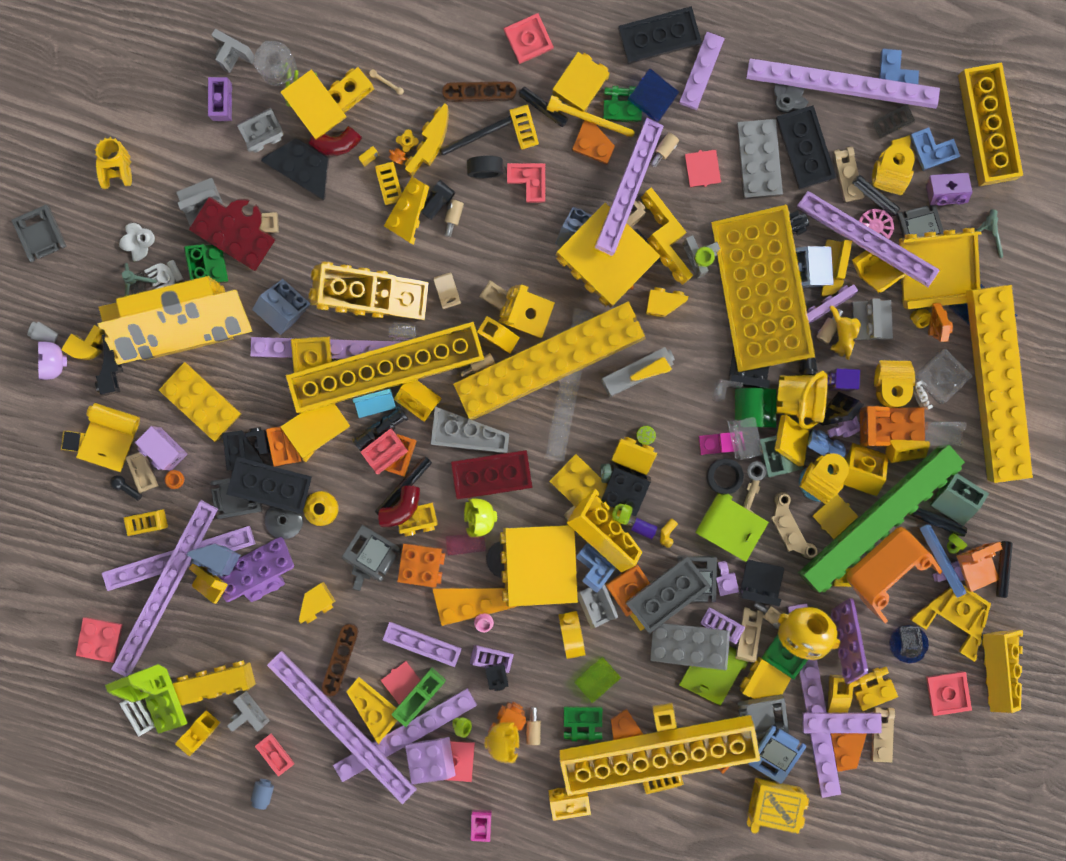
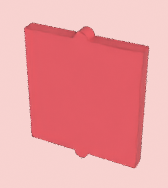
M699 150L696 153L685 154L690 187H707L710 184L721 183L716 150L703 152Z
M407 661L396 669L393 668L391 673L381 679V682L399 705L420 681V678Z

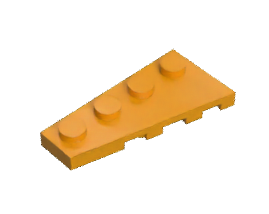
M432 588L442 626L475 618L479 614H491L516 607H509L506 605V602H503L502 591L505 588Z

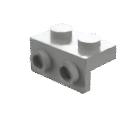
M605 584L598 593L590 587L577 592V597L591 629L618 618L616 607L612 603Z

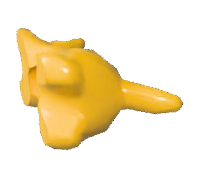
M831 305L829 308L837 323L839 341L832 345L830 350H833L840 357L845 355V358L849 360L855 344L853 339L857 338L861 323L857 318L840 317L838 310Z

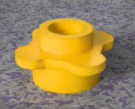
M409 129L405 130L403 135L396 138L397 144L402 146L404 152H409L410 149L419 143V140L412 135V131Z

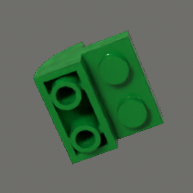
M214 245L184 246L190 280L209 276L218 283L228 282L222 250Z
M736 388L735 427H776L777 389Z

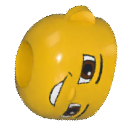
M812 607L796 608L788 615L785 613L780 614L778 618L780 623L778 630L779 640L787 650L797 657L818 660L827 655L831 649H837L841 641L837 639L836 625L822 610Z

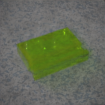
M602 656L579 676L574 683L594 703L618 682L621 676Z

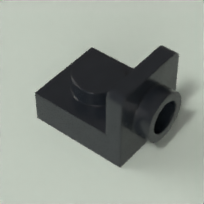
M261 427L251 428L249 433H245V437L248 438L257 436L255 448L256 451H259V454L271 453L266 430H261Z
M504 662L485 666L489 690L501 691L505 687H509Z

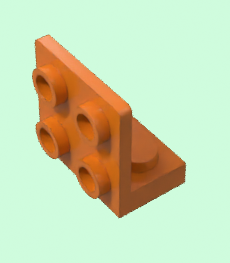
M1000 542L986 543L957 555L969 592L999 580L992 557L996 555L995 552L1002 550Z

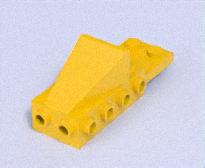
M321 262V264L314 266L311 271L313 284L309 291V299L311 300L310 305H316V309L328 310V307L335 308V312L347 313L349 311L354 313V315L365 316V313H370L374 318H383L384 315L425 320L428 282L388 275L386 271H376L375 273L370 272L368 268H358L357 270L351 269L352 266L350 265L333 266L331 262Z

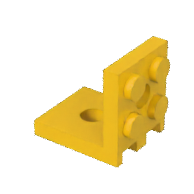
M522 284L511 286L506 295L508 300L500 311L499 317L501 319H499V323L542 338L555 302L527 292L528 287ZM528 308L533 309L535 312L533 319H528L525 315Z

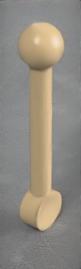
M376 70L370 71V76L372 78L376 77L383 83L387 84L388 86L396 90L397 94L402 95L404 93L403 88L396 87L395 85H393L392 83L378 75Z

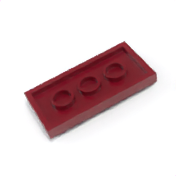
M527 450L451 462L457 500L533 488Z

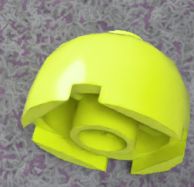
M468 499L469 502L465 503L464 522L468 521L469 528H466V531L470 537L484 536L492 530L494 522H497V512L493 510L489 502L483 499Z

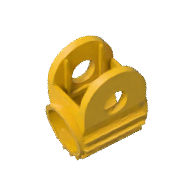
M110 137L100 140L96 144L95 155L97 157V177L101 188L108 189L110 187V178L118 177L122 179L125 186H131V157L128 151L116 138L112 139ZM118 151L115 157L108 159L113 152ZM111 167H119V170L116 171V170H112V169H110V168H111Z
M900 143L891 145L883 151L873 167L872 185L883 191L903 195L914 173L912 171L914 164L913 151L907 145ZM896 154L902 155L901 158L897 159L899 165L895 164L893 161V158H897Z
M880 360L877 363L874 387H876V397L883 406L890 408L901 407L911 400L913 387H915V372L911 361ZM893 387H894V388L896 389V391H897V395H896V396H893V394H892V388H893Z
M834 453L818 457L814 463L811 462L807 467L799 487L824 504H827L844 486L843 482L849 472L847 461L841 455ZM829 465L833 467L832 474L828 473L827 468Z

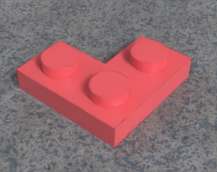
M507 163V184H526V203H545V163Z

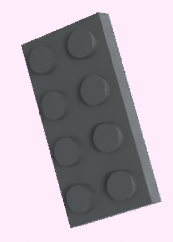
M686 555L626 601V604L650 634L711 586Z

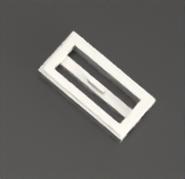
M124 700L119 703L138 737L155 727L153 719L142 700L136 703L150 726L145 722L136 704L129 702L143 726V730H141L127 706L129 701Z

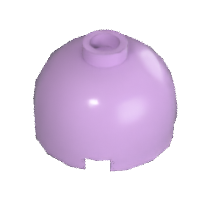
M38 342L39 380L54 379L62 373L63 367H67V355H63L61 348L54 343Z

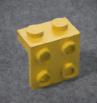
M867 250L852 259L858 276L879 293L906 276L905 273Z
M758 657L755 663L751 664L749 669L751 671L748 676L742 680L740 691L754 699L781 695L791 678Z

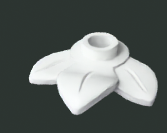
M130 223L125 226L127 234L121 238L119 247L122 250L131 251L132 259L136 262L145 258L148 253V247L154 243L155 237L151 230L142 229L139 224Z

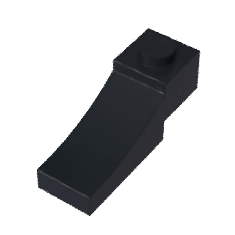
M104 334L102 335L104 347L103 365L100 375L96 376L95 387L97 392H100V395L107 396L120 392L116 374L123 372L122 364L117 365L114 351L110 350Z

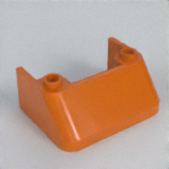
M898 527L850 569L847 574V581L866 607L886 624L888 620L881 610L888 604L889 595L886 591L914 566L918 570L932 567L939 574L943 571L933 556L904 527Z

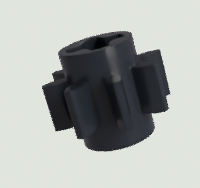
M798 210L790 213L792 233L796 232L798 236L807 231L806 227L809 226V220L806 214H799Z

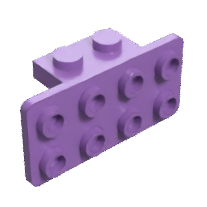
M279 537L239 558L230 575H218L220 579L228 584L222 594L226 602H230L243 594L253 602L285 585L284 579L280 575L294 567L285 540Z
M848 598L832 609L831 619L837 628V639L841 641L838 647V656L841 660L842 676L846 684L854 682L868 672L853 598Z

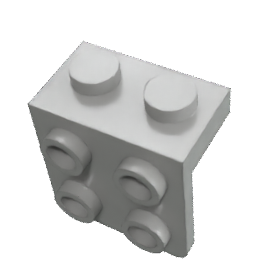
M272 108L237 124L249 152L253 151L256 153L264 148L263 145L277 143L283 136L282 128Z

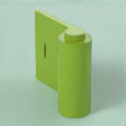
M717 493L695 533L746 562L769 522L732 501L733 497L731 495Z
M729 646L727 670L689 666L679 686L721 706L740 670L746 668L748 661L735 659L737 649Z

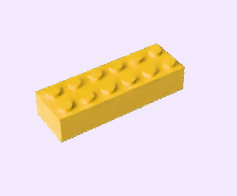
M996 63L964 69L958 75L978 185L985 186L1017 180L1023 176L1003 64Z

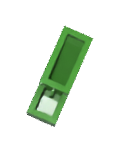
M431 668L391 715L404 727H407L445 683L446 679L435 669Z

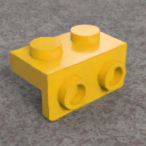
M428 503L418 506L409 520L398 525L399 534L404 533L406 537L415 535V530L423 529V532L435 530L434 526L438 525L434 504Z

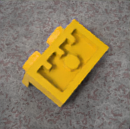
M566 787L548 791L553 821L591 815L588 792L568 796Z

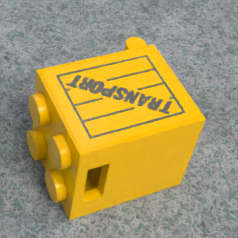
M755 777L746 823L752 833H757L761 825L799 834L800 828L803 829L805 817H803L804 809L808 808L809 798L801 787L784 783L780 784Z

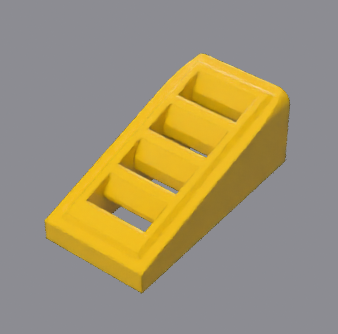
M528 104L510 109L520 149L538 145L539 142ZM526 113L527 115L517 119L515 117L516 115ZM528 121V123L518 126V123ZM529 128H530V130H531V131H528V132H525V133H521V134H520V131H522V130H526V129H529Z
M394 162L375 166L385 206L397 203L402 192ZM392 170L391 173L381 175V172ZM394 178L392 181L383 182L384 179ZM396 185V188L385 190V187ZM398 192V196L387 198V195Z
M661 357L631 375L629 379L631 381H638L667 373L672 368L666 358Z
M890 440V446H887L885 453L891 463L926 458L930 443L929 441Z
M164 509L123 517L127 536L168 528ZM148 516H150V521H151V526H152V527H150L149 520H148ZM140 518H142L144 529H142ZM133 519H135L136 531H134Z
M681 775L675 776V781L668 777V783L664 782V778L660 779L661 785L659 786L656 780H652L653 788H650L648 781L642 782L646 795L684 785Z

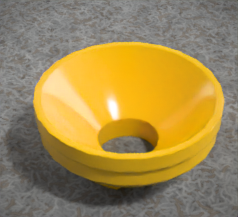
M318 491L309 495L303 509L306 519L316 526H325L332 523L336 519L339 510L335 497L324 491ZM317 503H321L325 507V511L321 515L314 512V506Z

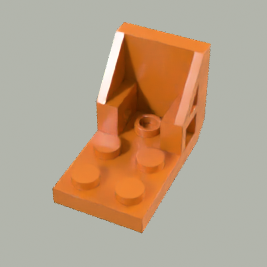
M867 406L861 408L859 412L860 447L890 446V440L925 441V414L923 407L890 408Z

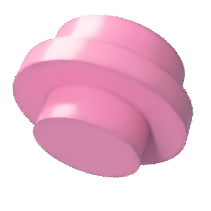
M485 613L479 614L474 620L475 628L483 633L491 630L494 624L493 618Z

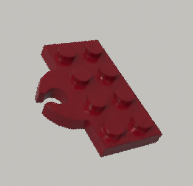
M209 197L189 230L253 271H256L276 238L260 229L262 213L256 204L253 207V214L246 215L243 213L242 208L248 205L250 201L248 199L234 200L226 207L212 197Z

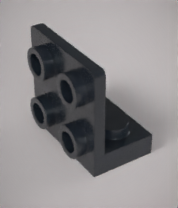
M733 347L728 384L768 389L770 380H767L769 367L738 372Z
M615 463L601 501L603 503L606 502L608 506L613 508L618 504L632 506L631 515L637 516L651 483V477Z
M748 559L745 565L739 597L780 607L781 599L778 597L785 570L784 567Z

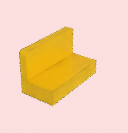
M827 239L825 242V247H831L834 279H845L852 245L850 240L840 242Z
M418 380L404 383L394 400L425 422L436 405L441 401V397Z
M192 563L189 570L197 575L192 587L209 601L217 604L228 584L218 576L207 571L206 567H200Z

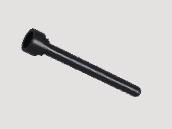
M523 114L516 115V119L523 117ZM511 115L441 148L440 154L446 155L513 123Z

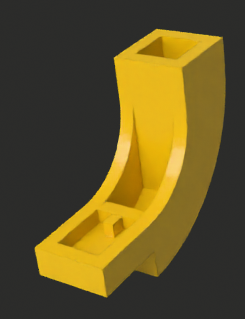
M673 704L654 705L653 711L657 732L677 729Z

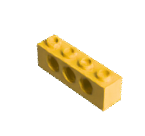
M357 67L355 70L354 68L350 69L341 81H335L330 86L331 89L328 92L333 98L340 97V101L337 104L346 113L372 92L374 87L360 68ZM354 85L355 89L352 92H347L346 87Z

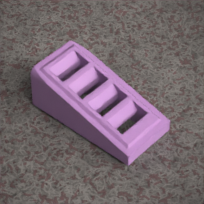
M710 607L701 621V625L706 628L724 630L729 622L726 630H730V633L733 627L736 626L732 636L729 637V641L737 644L745 629L743 625ZM722 618V621H721L719 627L716 628L717 625H718V623H719V621H720V619Z
M474 645L470 664L485 668V666L493 664L495 654L498 655L496 664L501 663L502 657L505 656L506 673H509L514 654ZM480 651H483L481 660L478 661ZM487 653H490L489 661L485 663Z

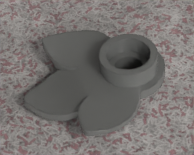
M776 84L774 87V94L777 97L775 101L776 108L783 113L789 112L792 109L799 110L805 108L809 102L802 97L804 88Z

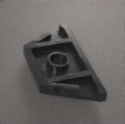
M295 138L261 159L264 164L320 199H325L327 169L329 167L328 157Z

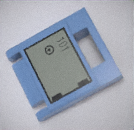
M772 725L758 745L760 761L750 762L748 765L782 784L804 752L806 745L802 743L796 749L799 745V740L781 729L774 736L773 733L776 727ZM762 760L775 767V772L760 764Z

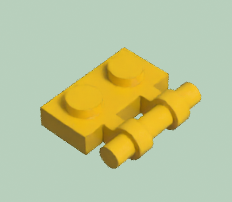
M886 666L880 669L878 667L872 669V672L853 682V687L859 685L861 690L854 692L862 711L898 697L892 680L890 678L883 680L882 676L889 673ZM876 679V684L867 687L866 682Z

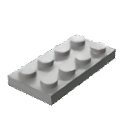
M776 119L738 122L737 132L744 199L782 196Z
M663 623L653 631L650 661L727 670L730 630Z

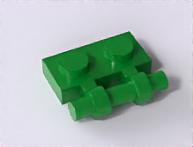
M612 86V88L605 87L604 95H612V100H604L603 119L624 122L642 121V101H635V96H643V89H637L635 86H629V88H618V86ZM618 95L629 96V101H618Z
M564 706V727H571V732H564V739H570L571 741L589 740V742L602 740V732H595V727H603V707ZM577 727H589V732H577Z

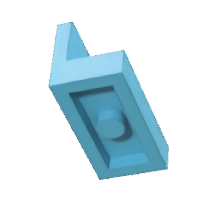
M391 389L352 399L359 418L396 409Z

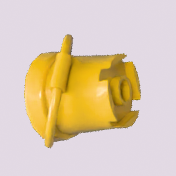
M820 371L815 375H779L776 413L797 416L801 428L806 430L814 427L819 422L822 423L826 408L827 373ZM805 417L811 418L813 422L806 425L804 419Z

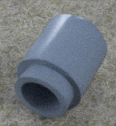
M260 779L255 782L251 796L252 807L264 810L270 804L274 788L270 780Z

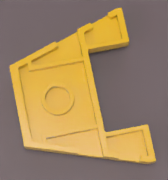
M950 586L912 616L910 620L927 630L936 614H939L969 634L958 652L975 662L991 603L976 593L969 592L965 586L966 594L957 598Z

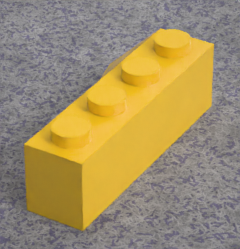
M595 488L573 510L567 524L614 567L623 572L636 566L642 551L629 533L623 531L621 523L613 519L612 514L609 512L610 507L606 502L603 503L598 497L599 493Z
M1023 630L983 634L982 645L985 651L984 665L987 672L986 685L988 686L990 712L1013 713L1021 710L1022 684L1018 683V678L1022 674V666L1019 665V654H1022L1023 646H1019V637H1023Z

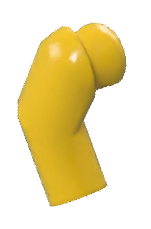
M672 518L664 525L660 533V544L666 548H670L673 545L670 533L678 525Z

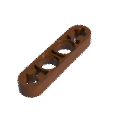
M509 81L452 82L444 85L442 93L445 100L449 102L509 101L516 96V86ZM497 86H500V91L510 87V90H513V92H510V95H506V92H500V96H497ZM458 87H462V97H459V93H453L452 97L446 93L449 91V88H453V91H459ZM468 87L475 89V94L471 97L466 96L464 93ZM486 87L494 89L492 96H486L483 93Z
M352 623L346 624L340 631L322 684V692L326 696H334L340 690L359 633L357 626ZM351 627L352 632L355 634L351 635L348 641H352V644L344 641L341 642V638L345 640L347 637V633L344 631ZM345 645L348 647L349 652L346 656H341L338 653L339 646ZM336 663L342 666L340 674H335L332 671V666ZM329 675L333 678H340L339 681H334L333 686L336 688V690H332L331 692H329V688L326 687V684L329 685L332 681V678H328Z

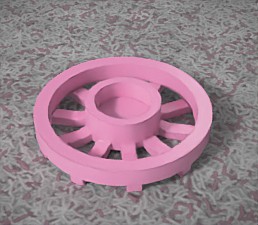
M868 210L859 219V222L877 233L883 234L887 239L893 234V218L885 210ZM876 212L881 213L878 219H876ZM869 213L873 214V220L868 216ZM883 215H885V216L887 217V219L884 220V221H881ZM864 217L869 221V223H862ZM889 221L890 226H884ZM883 229L890 230L889 234L887 235Z

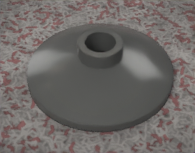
M271 506L265 515V525L272 536L289 539L297 535L301 530L303 514ZM281 517L286 518L285 524L280 523Z

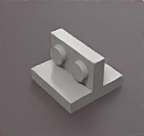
M217 29L213 31L211 36L220 46L216 52L215 60L224 71L230 73L239 57L253 64L256 57L248 46Z
M212 178L176 192L180 200L177 203L180 210L185 213L190 227L209 197L223 204Z
M692 235L687 237L682 245L698 279L705 276L708 268L701 267L695 262V253L699 247ZM717 242L706 246L711 248L715 256H717V252L720 250Z
M871 299L870 301L851 303L852 319L857 318L861 323L858 336L853 340L893 339L891 300L880 301V299Z
M245 691L233 701L240 711L230 718L232 722L227 726L233 732L248 720L258 732L270 720L249 693Z

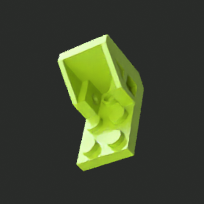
M159 664L105 685L108 693L132 703L145 698L147 708L150 711L158 734L188 724L166 668Z

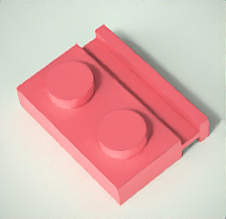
M389 429L363 449L361 454L374 469L375 473L379 475L406 454L408 450L404 447L393 429Z

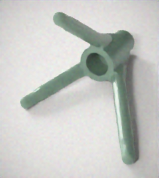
M992 209L986 221L976 231H982L983 229L992 231L999 257L1002 258L1003 252L997 227L998 211Z
M128 263L124 264L125 271L122 273V278L125 281L124 297L129 296V287L135 284L136 281L157 283V280L135 275L129 271Z

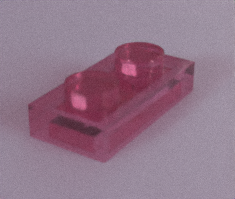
M468 534L446 536L448 556L486 551L485 536L470 537Z

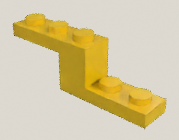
M651 187L642 195V203L653 213L657 223L663 227L654 232L647 241L660 255L663 265L671 270L674 279L683 285L694 275L671 246L687 232Z

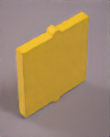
M838 494L812 515L821 525V529L825 530L833 539L859 516L849 507L850 504L845 503Z

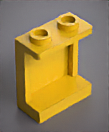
M577 52L553 88L552 94L569 106L586 112L589 104L604 82L608 80L610 72H608V68L603 64L593 62V59L588 54Z

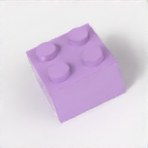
M151 426L135 442L139 446L137 450L145 457L148 455L153 460L151 462L152 465L158 470H173L187 455L161 427Z
M449 737L413 742L405 745L411 784L446 780L456 776Z

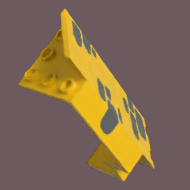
M209 276L117 298L116 303L99 306L102 323H98L100 330L104 329L105 340L110 350L114 351L117 365L139 359L146 361L231 340L233 336L252 332L237 290L225 292L224 286H221L220 283Z

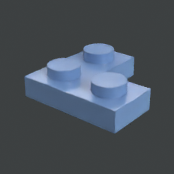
M881 50L879 79L918 85V70L900 69L902 50Z
M930 128L910 135L923 171L960 157L954 139L936 145Z
M812 429L808 438L809 448L823 456L827 452L839 454L842 457L845 456L846 448L843 443L838 440H831L821 430L816 431Z
M588 542L576 556L579 561L590 569L582 581L598 593L616 567Z

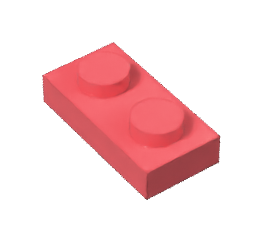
M272 733L255 745L256 749L278 777L295 764Z

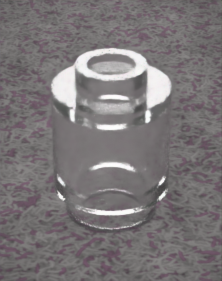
M393 322V326H389V337L394 342H404L416 338L417 327L412 325V323Z

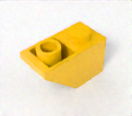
M655 287L654 290L649 291L645 314L666 317L686 303L689 296H685L684 292L681 291L668 293L665 292L666 289Z
M486 316L477 331L479 336L511 354L520 339L519 336Z
M324 582L304 594L299 617L300 623L306 621L308 624L317 618L315 614L318 612L326 613L333 608L332 603L336 601Z
M830 675L827 713H848L853 696V682L846 684L842 675Z

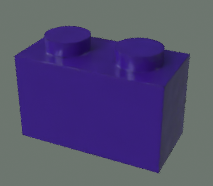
M837 368L829 371V374H827L828 390L854 391L859 389L860 370Z

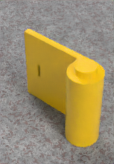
M94 403L93 406L90 405L86 413L90 424L76 458L121 472L139 427L140 417Z

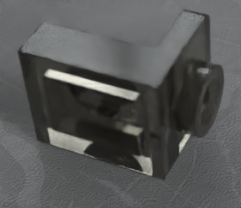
M920 626L900 627L901 656L908 658L917 657L923 650Z

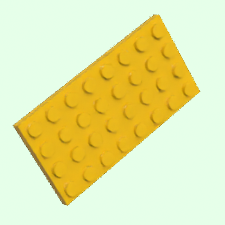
M782 205L711 222L715 243L717 242L720 247L717 257L738 372L814 358L815 353L788 206Z

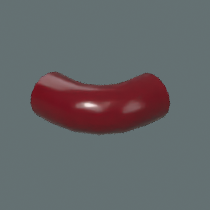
M347 126L336 137H331L325 133L315 140L312 136L309 144L325 155L339 156L350 152L362 140V137L354 129Z
M416 486L401 487V496L398 504L390 508H380L378 514L380 526L393 527L409 520L418 508L420 488Z

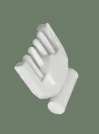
M174 260L167 262L168 266L160 263L144 270L148 277L157 274V276L152 278L158 280L157 283L152 284L153 287L164 283L155 289L174 285L175 280L176 282L183 280Z
M918 381L915 383V387H913V393L919 407H923L925 410L933 408L932 405H929L930 402L927 401L928 397L925 390L920 386L922 382Z

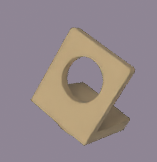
M451 272L433 278L443 309L461 304Z

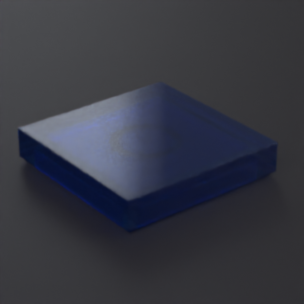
M650 68L628 97V100L655 122H659L679 91Z

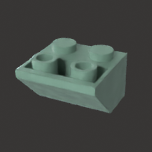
M777 436L757 440L761 462L766 466L767 470L765 477L803 469V466L798 467L775 450Z
M951 474L947 478L948 482L940 488L930 506L964 526L979 511L989 493L961 475L956 474L953 476Z

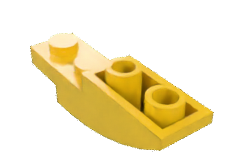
M445 103L442 107L439 106L433 113L434 118L431 122L427 121L422 128V136L426 141H422L416 149L418 152L414 157H409L405 163V171L410 176H414L423 162L430 166L441 149L449 118L448 105Z

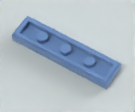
M931 525L921 527L920 530L956 597L958 598L966 594L964 586Z

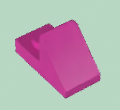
M737 432L698 436L700 455L739 451Z
M472 810L471 841L490 842L492 811Z

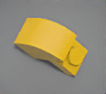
M94 325L85 340L77 335L70 334L61 350L74 358L82 360L94 359L102 353V350L97 348V345L103 342L102 335L105 334L104 329L100 330L99 326Z
M578 612L558 614L566 658L585 656Z
M206 710L175 745L190 757L208 739L221 722Z

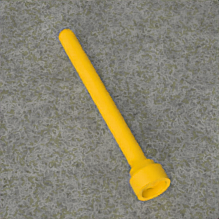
M553 95L550 97L546 109L553 113L554 111H562L628 137H633L635 134L632 129L561 103L562 101L558 97Z

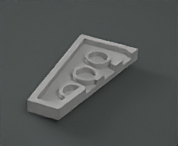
M435 407L431 445L507 453L508 433Z

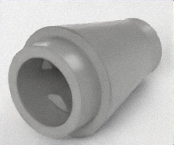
M33 321L27 336H30L33 340L55 344L58 333L39 321L37 323Z
M759 461L752 462L747 469L748 476L755 481L762 480L767 473L766 466ZM759 467L761 473L755 474L754 468Z

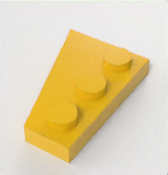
M412 176L384 224V227L413 245L416 239L414 238L415 230L419 227L420 223L418 220L420 211L424 208L429 186Z
M358 677L346 693L377 744H379L398 721L391 715L396 707Z

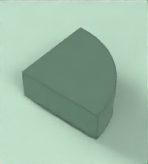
M601 464V482L609 483L612 473L610 464Z

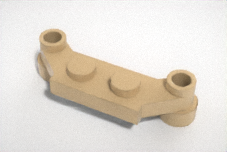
M785 492L777 493L774 497L776 504L775 512L771 519L789 552L792 550L799 552L808 559L814 558L817 555V548L814 544L806 543L789 510L790 496ZM783 496L786 498L785 503L781 502ZM812 548L813 552L809 555L808 549Z

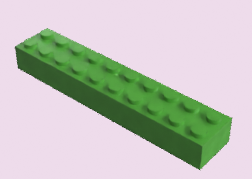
M950 445L938 446L806 564L798 574L812 590L819 593L827 591L832 586L831 582L834 579L843 577L850 565H856L861 560L860 556L864 552L869 553L873 550L875 543L879 539H885L890 534L889 530L893 526L898 527L904 522L903 517L908 513H914L919 508L918 504L922 500L927 501L932 497V491L937 487H943L948 482L947 478L951 474L953 476L962 469L961 465L965 462Z

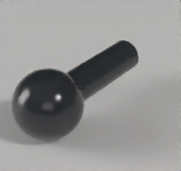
M116 475L111 478L110 486L114 490H122L137 501L142 498V494L126 484L124 477Z

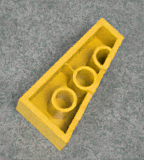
M244 660L232 663L233 666L229 668L222 665L215 667L214 672L207 673V670L196 672L195 677L188 678V675L176 678L177 681L172 684L180 705L204 700L203 698H215L222 695V693H226V695L241 690V688L242 691L250 689L256 684L251 663H244Z

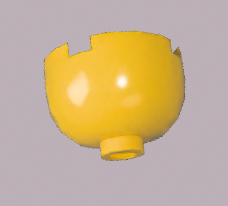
M513 722L495 725L490 730L488 736L485 737V748L488 749L491 757L498 762L513 763L517 759L518 754H514L515 748H519V734L517 726H513L515 724Z

